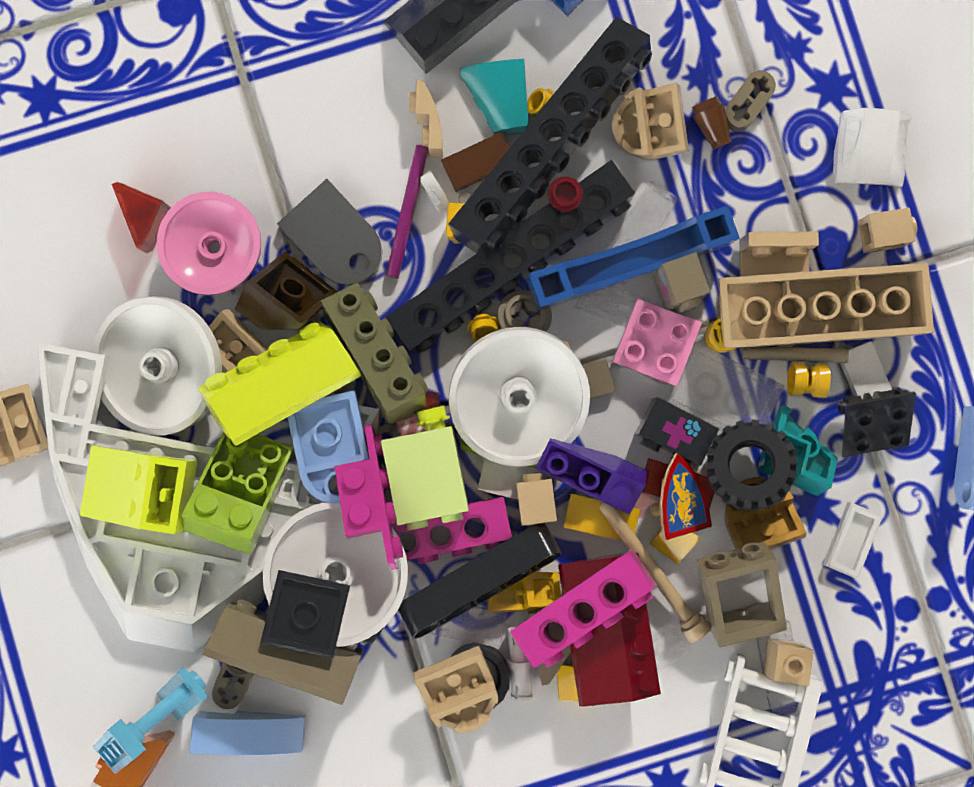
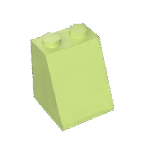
M452 426L381 440L397 525L406 524L408 531L428 527L427 519L441 517L442 523L463 519L462 512L469 511Z

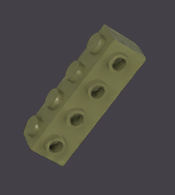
M357 282L321 300L326 320L362 375L360 376L389 426L426 407L425 393L428 392V387L421 374L417 373L414 375L410 369L411 360L402 345L397 347L392 337L395 335L386 318L380 320L375 312L378 310L372 294L369 291L364 293Z

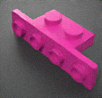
M372 425L364 426L370 459L334 466L345 536L353 538L382 532L387 563L391 570L399 569L398 558H403V550L400 537L393 536L392 524L397 523L393 501H387L386 489H390L387 469L381 466L380 456L384 455L381 444L383 437L382 434L376 435Z

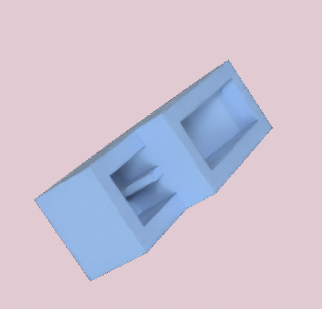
M199 711L192 719L189 754L272 755L299 753L303 750L305 716L236 711L234 714Z

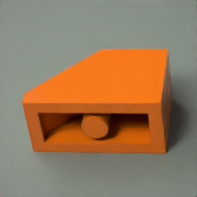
M168 730L144 736L145 740L141 744L146 750L116 774L100 757L95 766L99 769V772L93 782L101 787H143L175 736V733Z

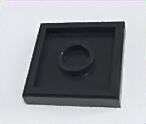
M278 570L260 643L334 658L350 585Z

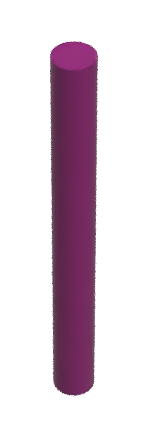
M416 145L387 267L386 276L394 279H399L421 185L420 177L423 176L429 149L423 145Z

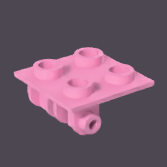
M637 299L613 363L653 377L655 381L668 385L669 383L678 386L702 322Z

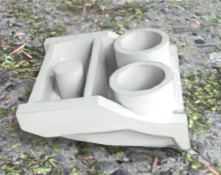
M877 108L843 111L839 117L838 135L834 150L833 185L857 183L901 188L905 177L907 135L912 115L902 110Z

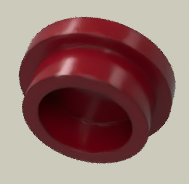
M564 176L557 178L551 183L548 190L550 204L561 212H569L576 209L583 198V190L580 183L572 177Z

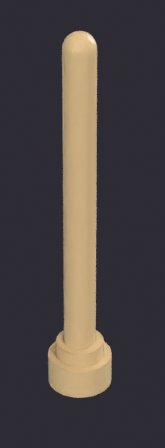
M602 502L600 511L628 549H633L635 553L639 552V559L656 582L657 588L681 619L679 622L682 626L681 632L690 643L702 639L711 630L712 626L703 614L691 611L617 509Z

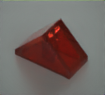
M120 182L111 184L136 248L145 253L153 251L157 242L160 224L171 207L163 200Z

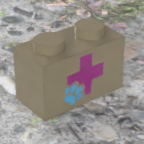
M697 252L663 263L652 274L664 309L670 311L675 309L678 314L695 309L696 306L703 304L702 298L710 293Z

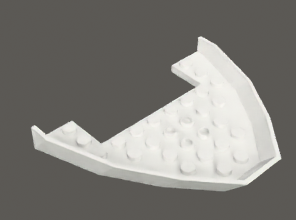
M37 342L51 464L58 491L90 574L127 639L189 652L198 651L207 644L224 608L231 602L237 603L238 600H245L258 605L266 598L263 585L264 560L273 537L282 525L303 509L325 502L315 498L307 491L301 481L298 465L289 463L267 523L252 555L187 531L170 534L137 529L80 516L91 445L198 461L193 491L215 448L95 424L110 356ZM359 405L363 426L372 425L375 434L378 435L382 419L380 409ZM335 475L330 480V489L333 493L339 495Z

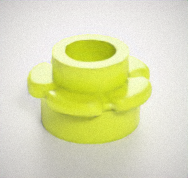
M445 406L417 412L419 422L416 425H424L425 431L446 427L444 420L450 419V415H446Z

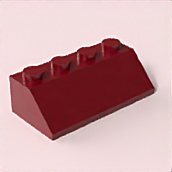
M612 554L558 564L562 596L624 554ZM616 582L608 583L606 588L607 595L612 600H622L624 597L623 587ZM586 602L578 604L577 611L579 616L584 620H592L594 617L592 606ZM647 603L637 609L630 604L620 611L624 616L621 620L605 629L603 624H600L591 630L594 637L576 649L573 643L570 644L579 706L586 707L633 702L661 694Z

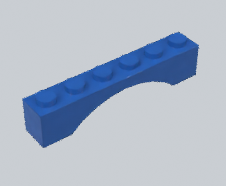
M727 205L629 243L529 273L526 281L538 312L654 272L663 263L697 252V255L700 256L731 245L740 237Z

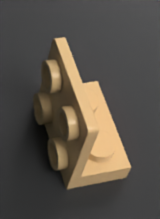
M818 231L748 232L739 240L740 276L809 272V251L819 245Z

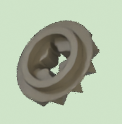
M529 290L514 291L501 301L498 308V321L502 329L526 327L522 319L514 318L519 316L521 306H523L526 315L533 316L529 319L528 328H535L545 332L549 329L552 322L551 308L549 307L537 312Z

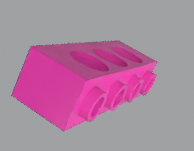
M504 497L468 503L469 511L462 512V520L442 523L441 517L427 519L428 527L407 531L406 524L397 525V523H393L392 528L398 536L402 532H410L415 536L417 541L416 547L412 550L404 551L407 560L417 558L418 564L439 560L438 554L450 551L452 552V557L473 553L472 547L484 544L486 550H491L505 542V540L512 538ZM471 518L482 520L485 525L484 532L476 537L468 535L464 527L466 521ZM436 525L446 526L451 533L450 539L446 543L435 542L431 536L433 527Z
M631 549L511 630L510 633L533 668L542 663L548 668L565 656L561 650L573 643L577 649L594 637L591 630L600 624H603L605 629L621 620L624 616L620 611L630 604L637 609L651 600L653 595L650 591L657 584L634 550ZM616 582L623 587L624 597L622 600L615 601L607 595L606 588L608 583ZM580 602H586L592 606L594 610L592 620H584L579 616L577 607ZM550 622H557L563 627L565 633L563 639L558 640L550 635Z

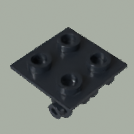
M900 387L888 391H875L873 397L870 393H864L863 399L861 396H847L843 398V401H838L837 408L839 414H845L842 457L909 446L916 398L915 391L908 392L907 389L902 390Z

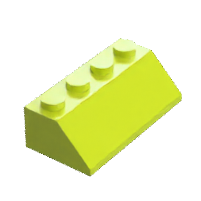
M322 322L305 325L297 335L272 343L268 348L269 350L257 356H248L238 362L237 367L226 373H217L210 376L205 381V384L198 387L215 422L235 446L362 376L332 329Z

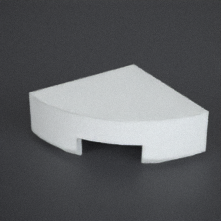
M429 171L420 177L421 187L437 211L441 213L448 208L449 201L434 175Z

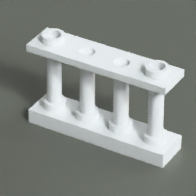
M737 653L735 662L729 660L724 681L730 682L711 761L710 764L703 763L699 783L704 784V787H714L715 784L723 787H798L823 681L815 675L810 676L809 686L773 681L766 674L745 669V657ZM740 682L794 697V701L799 702L796 715L790 714L788 718L735 702ZM731 716L785 731V735L790 737L787 750L781 749L779 752L727 736ZM723 750L777 766V770L782 771L779 785L773 783L772 786L718 770Z

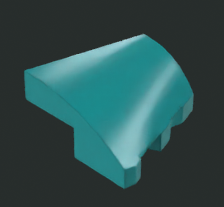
M524 59L494 61L460 68V78L469 88L474 102L483 112L493 134L495 135L503 132L504 135L521 134L528 126Z
M782 405L772 424L775 425V430L778 432L782 430L787 435L786 439L789 443L792 442L795 448L794 454L797 456L798 465L793 486L819 496L832 488L838 458L828 447L819 443L816 435L809 427L803 430L789 415L792 410L788 406ZM762 450L757 470L771 475L773 469L772 460Z

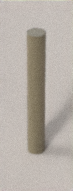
M771 346L742 347V359L848 363L849 350Z

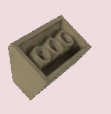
M238 600L237 603L231 602L224 608L202 655L343 705L364 650L357 647L358 643L336 647L334 658L263 644L260 642L267 614L257 611L258 606L245 600Z

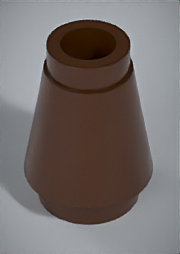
M718 96L692 107L695 114L692 118L708 143L711 144L713 150L732 142L729 136L730 132L724 102L720 103Z

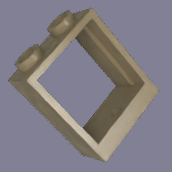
M765 542L749 543L742 548L727 552H714L708 555V557L697 559L708 622L712 626L711 632L719 648L787 630L777 562ZM763 570L768 602L722 614L717 582Z

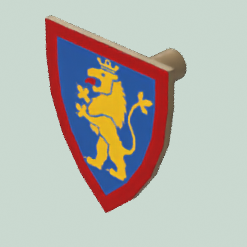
M675 453L666 470L664 479H661L660 503H653L650 507V512L653 516H660L664 541L712 527L710 509L701 481L690 464L678 453Z

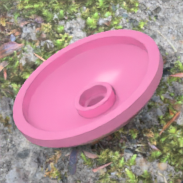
M200 192L178 201L164 216L157 234V254L165 273L183 289L199 295H219L236 289L251 276L261 254V234L251 212L235 198L218 192ZM218 242L220 244L219 251L211 253L210 246Z

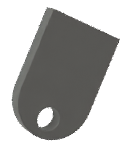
M327 178L277 223L323 275L336 284L351 286L357 282L362 284L369 280L380 267L383 250L376 231ZM357 255H364L369 259V266L362 273H356L350 267L351 260Z

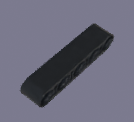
M545 523L535 524L402 601L398 612L412 639L423 637L552 563L562 555V551Z

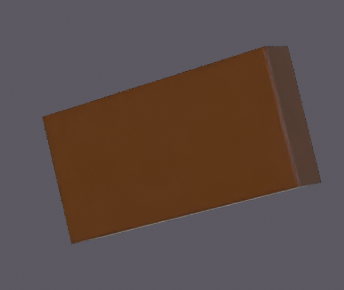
M503 132L441 159V163L455 193L484 180L510 147Z

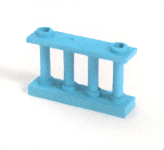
M183 667L156 693L161 700L156 706L134 724L129 722L126 725L120 719L93 745V748L116 774L146 750L141 744L145 740L144 735L170 713L179 720L208 697L204 692L206 688L204 681L195 671L188 672Z

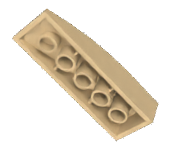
M928 263L718 279L723 348L851 341L934 333Z

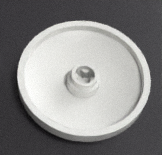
M157 296L130 300L118 306L105 318L97 331L93 343L92 353L110 356L101 400L111 414L125 426L148 435H168L195 425L208 413L209 409L198 387L205 384V381L210 376L222 373L221 355L211 329L202 317L189 306L171 298Z
M512 327L497 330L476 341L467 349L457 363L449 387L450 413L461 438L480 456L492 462L508 466L537 464L550 438L571 444L583 428L590 405L588 379L575 353L554 335L528 327Z
M325 502L310 506L287 520L275 534L268 547L263 566V585L266 599L270 606L278 570L350 585L336 647L362 642L385 627L402 603L408 580V564L404 547L402 545L403 558H398L399 569L391 570L387 563L382 532L347 538L345 536L340 503ZM392 528V530H393V536H394V537L398 536V535L396 534V532L394 531V529Z

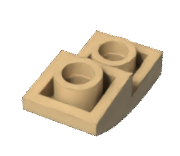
M416 80V92H410L409 97L410 113L416 114L417 124H429L423 125L422 145L428 146L430 157H443L441 126L434 100L424 81Z

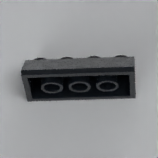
M409 0L383 22L424 73L427 74L518 0Z

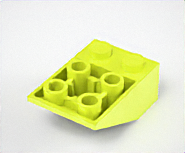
M91 445L80 516L170 534L185 532L182 512L193 493L198 461Z

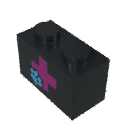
M659 397L652 398L634 435L642 438L639 444L658 453L660 448L672 453L670 460H672L675 453H678L690 465L701 466L709 447L713 443L712 440L720 428Z

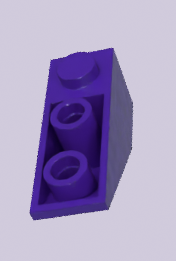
M552 438L549 439L535 467L536 470L629 515L646 484L647 470L616 455Z

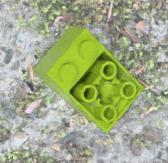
M223 432L182 512L184 530L252 555L267 523L294 447L259 434L235 446Z

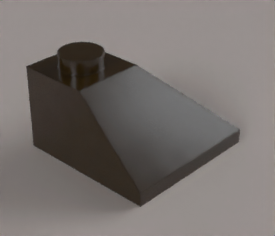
M284 252L246 282L234 310L261 330L300 329L322 310L321 300L338 291L287 252Z

